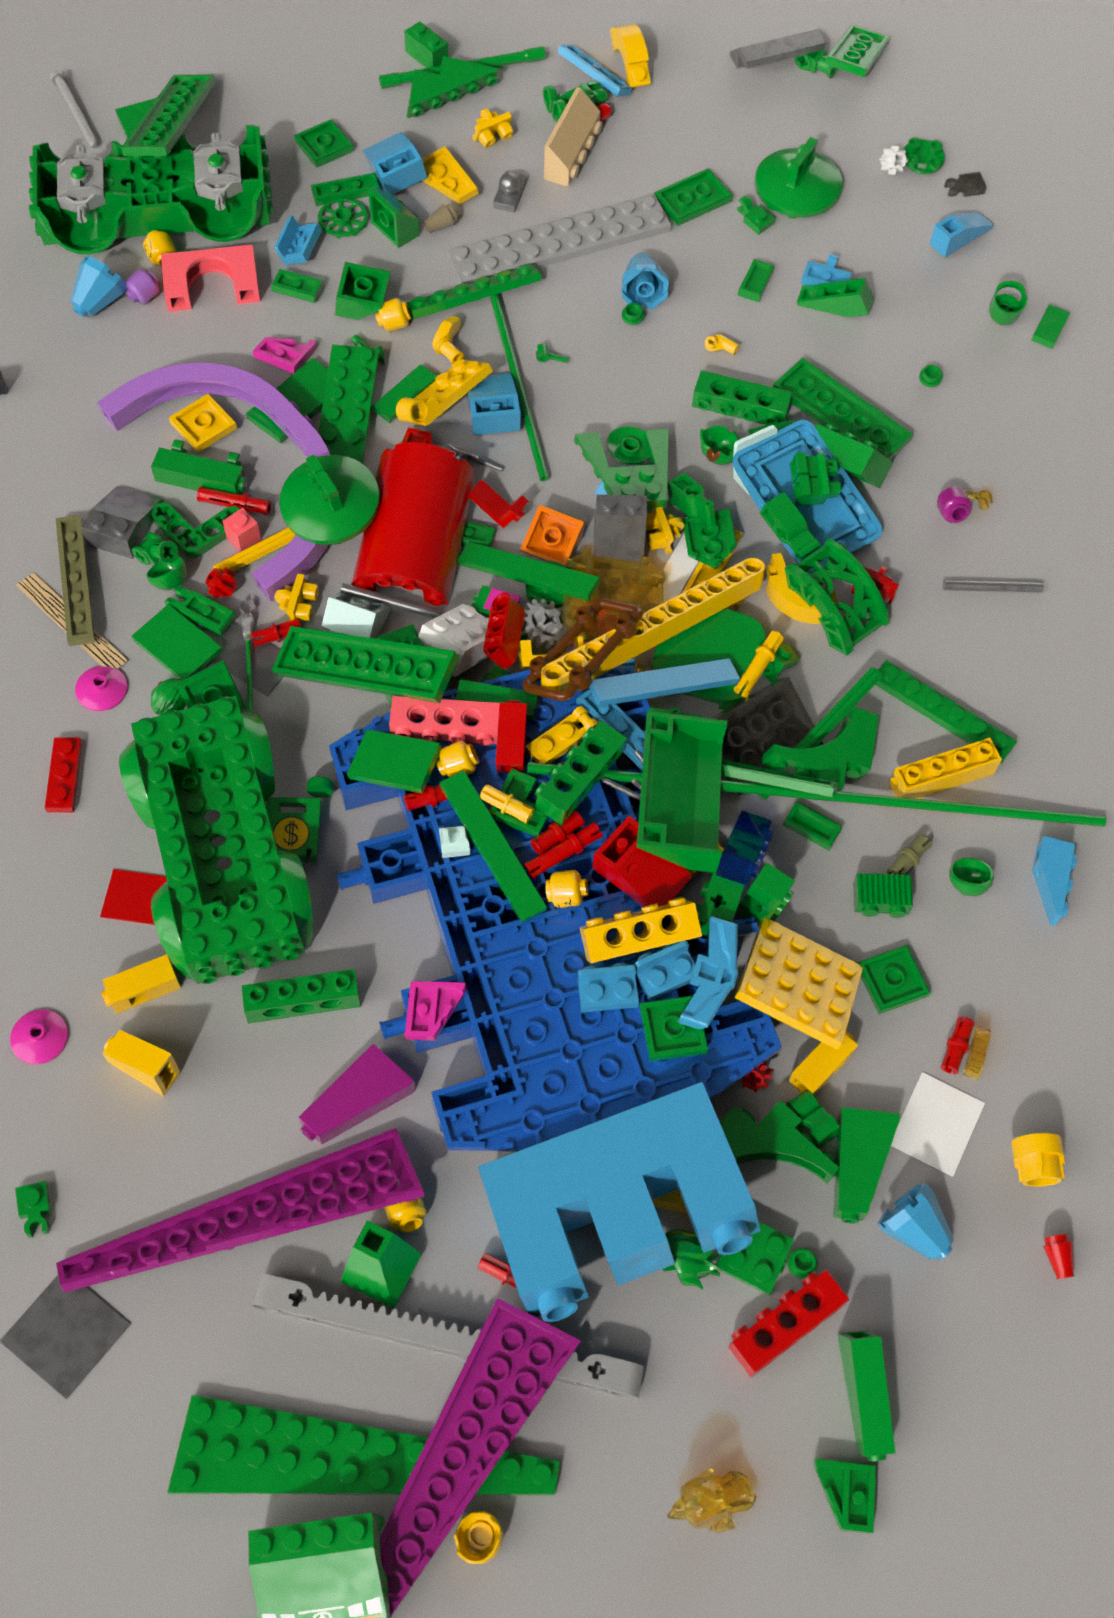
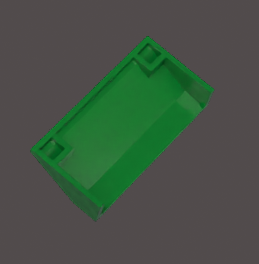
M647 711L637 848L688 870L717 872L722 855V850L718 849L722 743L727 721Z

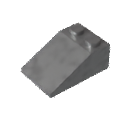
M116 486L91 509L81 527L87 546L133 559L132 548L141 544L153 521L151 512L154 506L162 503L163 500Z

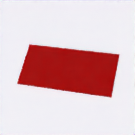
M113 869L100 918L155 925L151 909V899L158 888L167 882L166 876Z

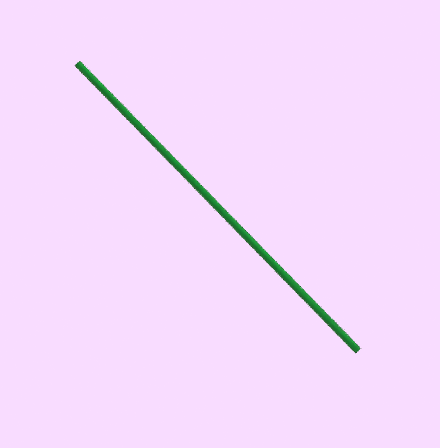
M528 762L527 773L551 775L557 765ZM575 769V771L583 773L582 770ZM608 770L600 780L607 778L611 781L632 783L631 780L636 779L641 782L642 773ZM721 780L720 791L1102 827L1106 825L1105 816L842 791H837L833 797L767 784Z

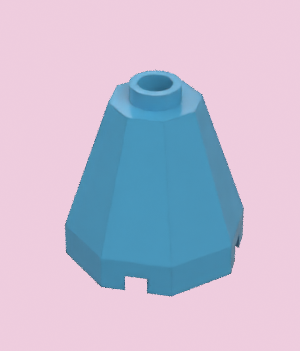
M637 253L630 259L622 276L621 293L622 298L628 304L637 303L640 306H647V309H654L668 298L669 279L668 275L648 253Z
M91 256L84 257L79 265L70 300L74 306L72 309L82 317L95 315L121 296L127 289L126 283L117 273L113 275L109 271L111 268Z
M923 1183L922 1186L920 1184L916 1185L894 1203L896 1206L892 1210L893 1213L887 1209L877 1223L885 1234L928 1260L935 1259L936 1257L938 1260H941L952 1251L950 1245L954 1238L935 1193L927 1183Z

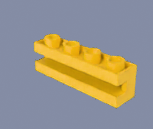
M987 738L897 767L893 772L895 777L890 779L889 784L896 797L920 799L993 775L1002 759L991 738Z

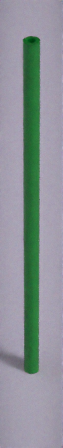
M493 295L490 297L509 370L517 391L519 406L540 481H547L549 479L500 298L498 295Z

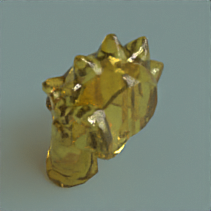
M709 1467L698 1477L680 1487L679 1499L675 1502L667 1517L674 1520H687L698 1529L707 1528L713 1532L730 1531L736 1528L732 1514L746 1512L752 1508L756 1501V1494L752 1490L750 1479L740 1471L730 1470L725 1476L720 1478L719 1475H715L714 1468Z

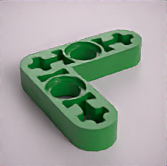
M168 503L156 504L151 515L155 525L177 545L178 549L188 558H198L227 539L225 529L223 528V520L240 509L234 506L227 507L195 529ZM159 514L168 515L169 521L167 522V519L163 515L159 516ZM178 526L185 528L180 534H173L171 532L173 528ZM213 528L219 530V533L215 536H208L206 534L208 530ZM189 538V541H190L194 546L197 545V547L194 548L193 546H189V545H188V542H187V539Z

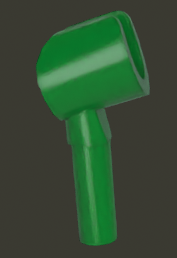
M546 344L537 345L536 359L540 363H545L548 360L568 362V357L550 353Z

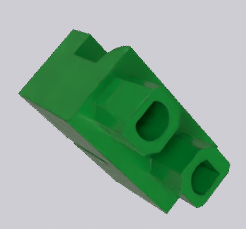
M804 452L795 453L789 464L795 506L821 505L825 503L827 498L838 497L841 493L840 482L828 480V476H835L838 472L837 460L825 459V453H820L816 456H806Z

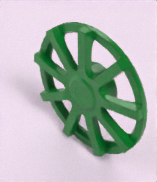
M338 198L324 204L318 213V223L322 231L336 236L337 239L352 235L355 237L357 233L367 226L368 213L365 207L353 199ZM338 202L339 208L335 211L329 207V205ZM342 202L352 203L349 208L342 207ZM356 206L362 209L361 212L351 214ZM325 210L333 215V217H323L322 213ZM364 216L363 221L354 220L355 218ZM323 222H333V223H331V224L328 225V226H325ZM350 224L358 225V227L353 229ZM339 226L338 231L331 230L334 227ZM345 226L349 231L342 232V229Z

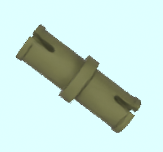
M919 834L908 848H903L900 851L899 858L887 869V874L890 875L894 872V875H905L912 867H916L920 862L921 856L932 846L931 841L924 844L929 838Z

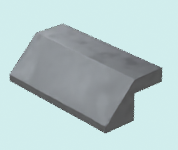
M815 29L740 47L730 51V56L737 69L742 67L747 69L825 50L826 42L819 30Z

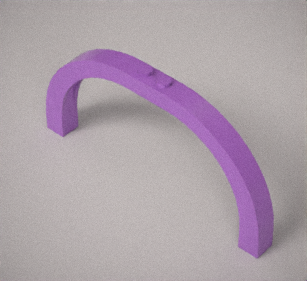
M185 363L159 368L128 381L97 402L103 416L118 431L149 409L175 398L197 394L229 396L245 401L264 412L297 445L306 457L313 454L316 457L330 455L321 436L314 429L313 422L307 415L303 417L300 414V410L294 401L291 400L289 402L277 389L262 378L232 366L214 363ZM295 536L283 550L251 573L257 587L272 602L275 600L274 596L277 590H284L287 585L294 586L297 574L306 575L315 566L328 545L310 543Z

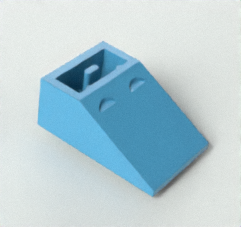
M402 132L362 150L386 192L395 194L427 178L420 155L412 142Z
M511 373L488 375L467 393L473 435L520 431V407Z

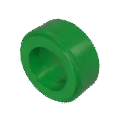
M321 776L308 779L306 791L310 795L329 797L333 794L334 783L330 779Z

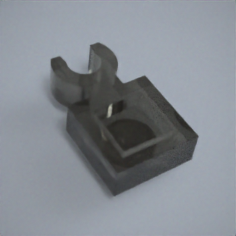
M980 172L961 174L958 180L948 178L944 185L945 188H949V197H954L958 193H962L964 197L985 194L987 188Z

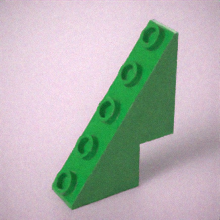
M443 56L439 74L414 69L407 118L418 117L427 110L438 109L444 103L449 101L455 102L461 96L468 93L474 94L485 86L491 87L498 82L497 74L499 68Z

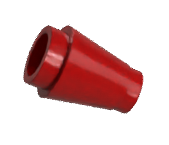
M1068 1234L1045 1237L1043 1248L1056 1274V1278L1074 1277L1073 1241H1069Z

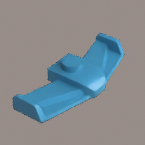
M710 916L708 957L698 954L690 984L699 988L678 1021L680 1024L696 1029L707 1028L729 991L735 987L739 973L737 971L738 924Z

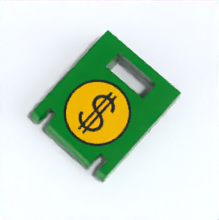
M270 797L266 801V806L278 851L297 854L301 862H307V850H312L311 860L312 862H318L321 798ZM282 807H306V813L282 812Z

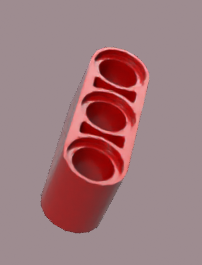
M508 593L499 594L492 602L483 646L484 654L502 669L510 667L517 658L525 615L524 608Z

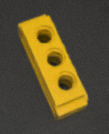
M685 897L670 900L668 901L669 904L659 907L658 904L641 907L642 911L634 913L630 911L618 912L613 914V918L603 920V917L587 920L586 926L579 927L587 961L594 963L701 937L702 933L695 903L686 901ZM669 915L671 918L670 925L663 929L662 919ZM642 921L644 929L641 934L635 935L634 927L638 922ZM615 928V939L607 942V932L609 929Z

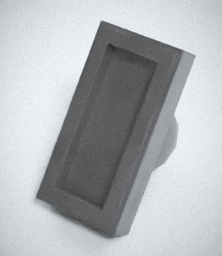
M505 171L499 180V188L493 200V208L515 212L526 183V175Z

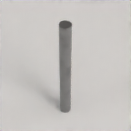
M943 581V590L1043 592L1044 588L1041 582Z
M342 583L340 593L431 618H436L440 614V609L345 583Z

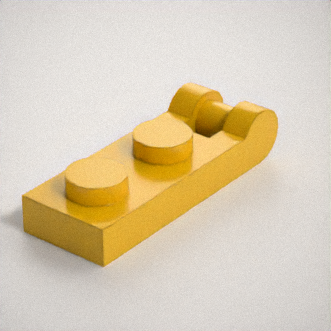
M581 705L567 718L526 745L525 751L536 763L551 764L570 751L574 745L580 744L588 728H595L599 722L595 718H591L588 715V710ZM581 722L584 727L578 729L575 725Z

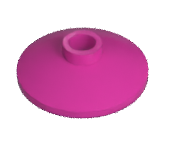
M95 666L88 669L79 677L75 686V694L80 704L92 711H106L116 707L123 701L128 690L127 680L123 673L118 669L107 666Z
M45 1009L31 1011L23 1015L13 1026L10 1035L11 1048L15 1055L26 1063H47L59 1056L64 1050L68 1041V1028L62 1017L53 1011ZM40 1029L41 1034L33 1037V1032Z

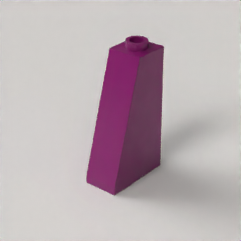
M372 1044L299 1116L302 1126L300 1131L310 1141L316 1139L322 1145L411 1095L416 1090L415 1082L376 1045Z

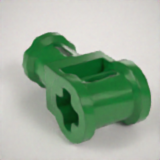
M826 50L795 57V63L800 69L809 70L812 73L819 70L827 74V77L830 79L834 77L838 68L825 64Z
M148 532L145 536L146 539L139 546H134L131 550L136 559L144 565L156 564L159 560L165 563H172L178 557V547L173 541H164L161 536H157L152 532Z

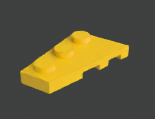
M445 146L422 158L427 178L422 181L458 204H462L479 194L475 184Z

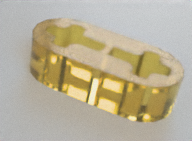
M976 1026L963 1071L964 1076L976 1080L979 1079L989 1046L991 1030Z

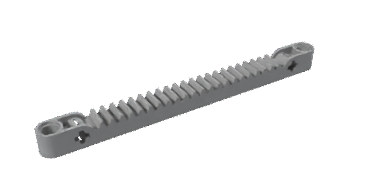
M260 1274L251 1302L252 1307L262 1311L464 1360L468 1359L481 1332L480 1329H477L473 1336L469 1335V1327L465 1326L461 1333H459L455 1323L447 1330L443 1320H441L437 1327H434L433 1318L429 1317L425 1324H422L421 1315H417L411 1321L409 1312H405L402 1318H399L397 1309H393L390 1315H387L385 1306H382L376 1313L372 1303L364 1310L360 1300L352 1307L350 1298L347 1297L340 1304L338 1295H334L329 1301L326 1292H322L318 1298H315L308 1285L268 1274ZM300 1295H303L305 1303L300 1302L298 1307H296L293 1299H299ZM573 1352L554 1381L621 1398L637 1400L644 1366L601 1354H593L588 1356L583 1362H579L577 1353ZM594 1366H599L602 1373L598 1379H593L592 1372L588 1371L593 1370Z

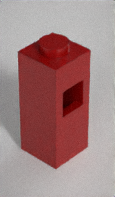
M508 700L506 703L500 702L496 749L497 773H510L511 769L524 773L527 704H523L518 700Z

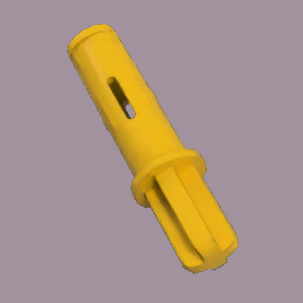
M771 631L763 645L756 649L754 659L734 687V691L739 694L743 686H746L741 697L747 698L769 662L774 661V654L784 640L780 632Z

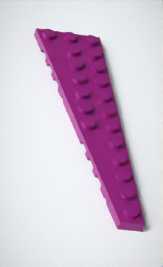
M394 1128L56 1263L60 1286L65 1293L214 1252L231 1250L244 1244L394 1204L411 1202L414 1199L424 1197V1192L398 1131Z
M497 1298L380 1535L381 1564L388 1579L390 1618L581 1342V1340Z

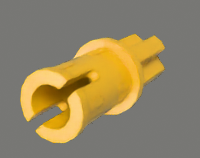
M485 785L480 794L482 800L501 809L502 814L506 812L525 824L530 820L535 809L515 799L513 794L507 795L490 785Z

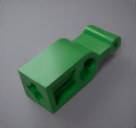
M686 473L667 481L669 502L689 517H701L708 526L716 524L713 501L705 498L704 488Z
M785 492L764 504L759 514L778 539L790 546L799 560L820 547L818 540L809 532L806 520Z

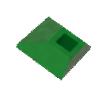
M367 1220L352 1247L340 1282L391 1309H395L422 1257V1253L394 1233Z

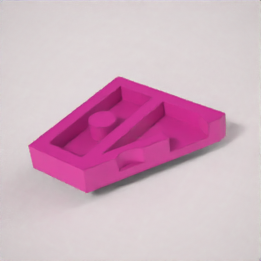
M411 981L405 1028L406 1039L435 1041L466 993V983Z

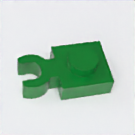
M46 1181L16 1187L18 1216L21 1219L28 1218L24 1224L25 1234L32 1238V1229L37 1224H41L42 1232L48 1234L50 1227L43 1218V1214L51 1212Z

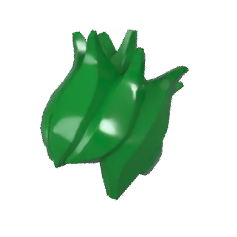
M670 1230L665 1233L675 1264L663 1268L664 1272L676 1270L683 1286H696L701 1290H704L699 1279L709 1275L720 1276V1272L717 1270L720 1267L713 1263L719 1253H712L713 1250L703 1253L695 1232Z

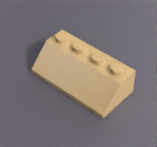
M576 87L545 144L544 179L567 187L572 179H576L580 164H584L587 151L592 149L595 136L600 134L602 128L599 109L579 87Z

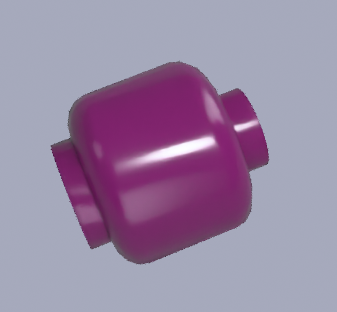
M950 487L942 491L938 496L937 508L945 521L958 523L970 515L972 502L962 488Z

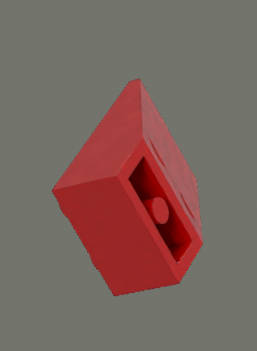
M628 816L594 853L592 868L643 907L652 904H658V907L669 904L668 901L676 898L693 876L684 867L637 848L638 822Z

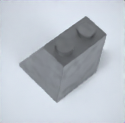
M597 494L593 570L643 572L647 496Z

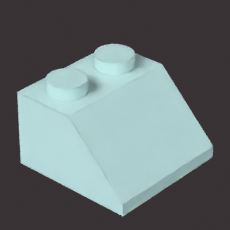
M339 592L328 598L322 626L329 628V632L375 638L381 631L392 607Z

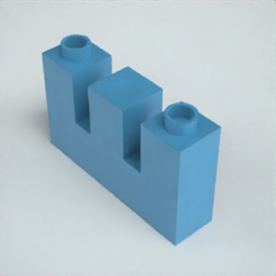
M703 1082L478 1166L519 1296L528 1314L534 1317L542 1316V1319L546 1322L559 1321L569 1317L578 1309L577 1301L589 1297L566 1233L568 1231L594 1222L617 1286L675 1264L666 1235L652 1202L653 1199L679 1190L703 1253L713 1249H717L721 1255L737 1253L751 1244L753 1240L752 1234L760 1232L754 1202Z

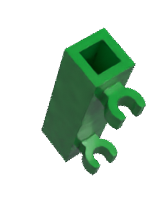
M175 439L171 450L159 447L151 464L156 482L195 491L200 486L235 494H241V491L244 492L247 487V477L244 475L242 463L238 461L240 454L234 452L229 453L227 462H221L186 454L187 450L183 448L185 442Z

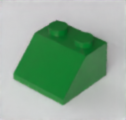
M374 187L368 188L371 223L397 248L402 247L419 236L420 221L415 213H411L401 200H397L391 193Z
M345 262L336 295L335 315L359 320L379 312L383 306L390 271Z

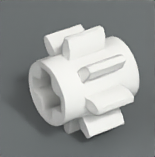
M891 146V149H884L883 155L879 158L882 165L881 170H888V174L895 175L896 171L903 172V167L908 162L905 155L906 151L899 150V146Z

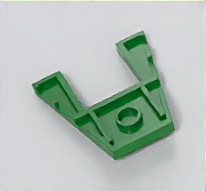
M668 429L645 430L644 440L652 465L621 467L608 466L599 433L575 434L574 443L581 447L583 457L592 464L594 474L597 478H601L608 495L647 496V508L666 506Z

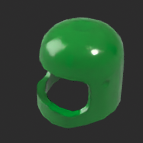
M1004 281L997 286L989 305V313L994 322L999 325H1010L1019 319L1027 304V294L1023 285L1017 281ZM1011 287L1019 290L1022 297L1019 301L1011 294L997 295V293L1003 288Z

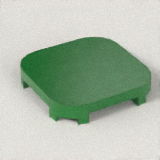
M723 609L658 644L653 655L651 671L729 658L741 679L754 659L756 649L763 645L765 632L762 625L756 619L746 614ZM737 684L682 693L719 704L718 709L728 710L729 707L739 705L747 700V698L741 697L746 686L744 685L740 693L737 694L734 691V687Z

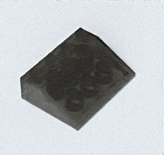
M789 677L771 682L747 698L709 718L727 721L722 743V760L767 769L772 768L762 764L765 752L774 744L794 748L814 727ZM724 776L727 781L760 784L758 782Z

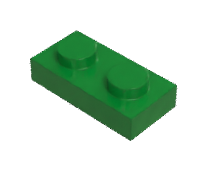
M279 269L271 284L272 292L315 303L323 288V282L316 278Z

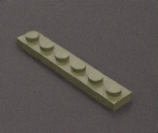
M81 515L55 518L67 641L69 646L95 643L85 541L81 530L83 525Z

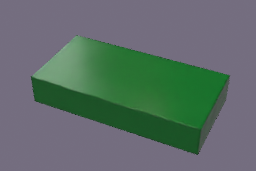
M754 259L738 290V296L759 303L774 272L775 265Z
M1049 304L1031 341L1053 349L1068 320L1070 312Z
M797 801L783 822L784 827L830 851L843 828Z

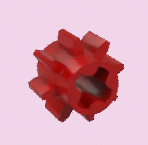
M227 567L224 569L220 568L219 570L214 568L208 574L205 581L209 588L208 593L216 599L219 597H230L237 587V582L233 578L235 573Z
M768 1060L742 1077L743 1088L747 1087L754 1090V1092H757V1089L761 1086L768 1088L770 1078H772L774 1069L768 1068Z

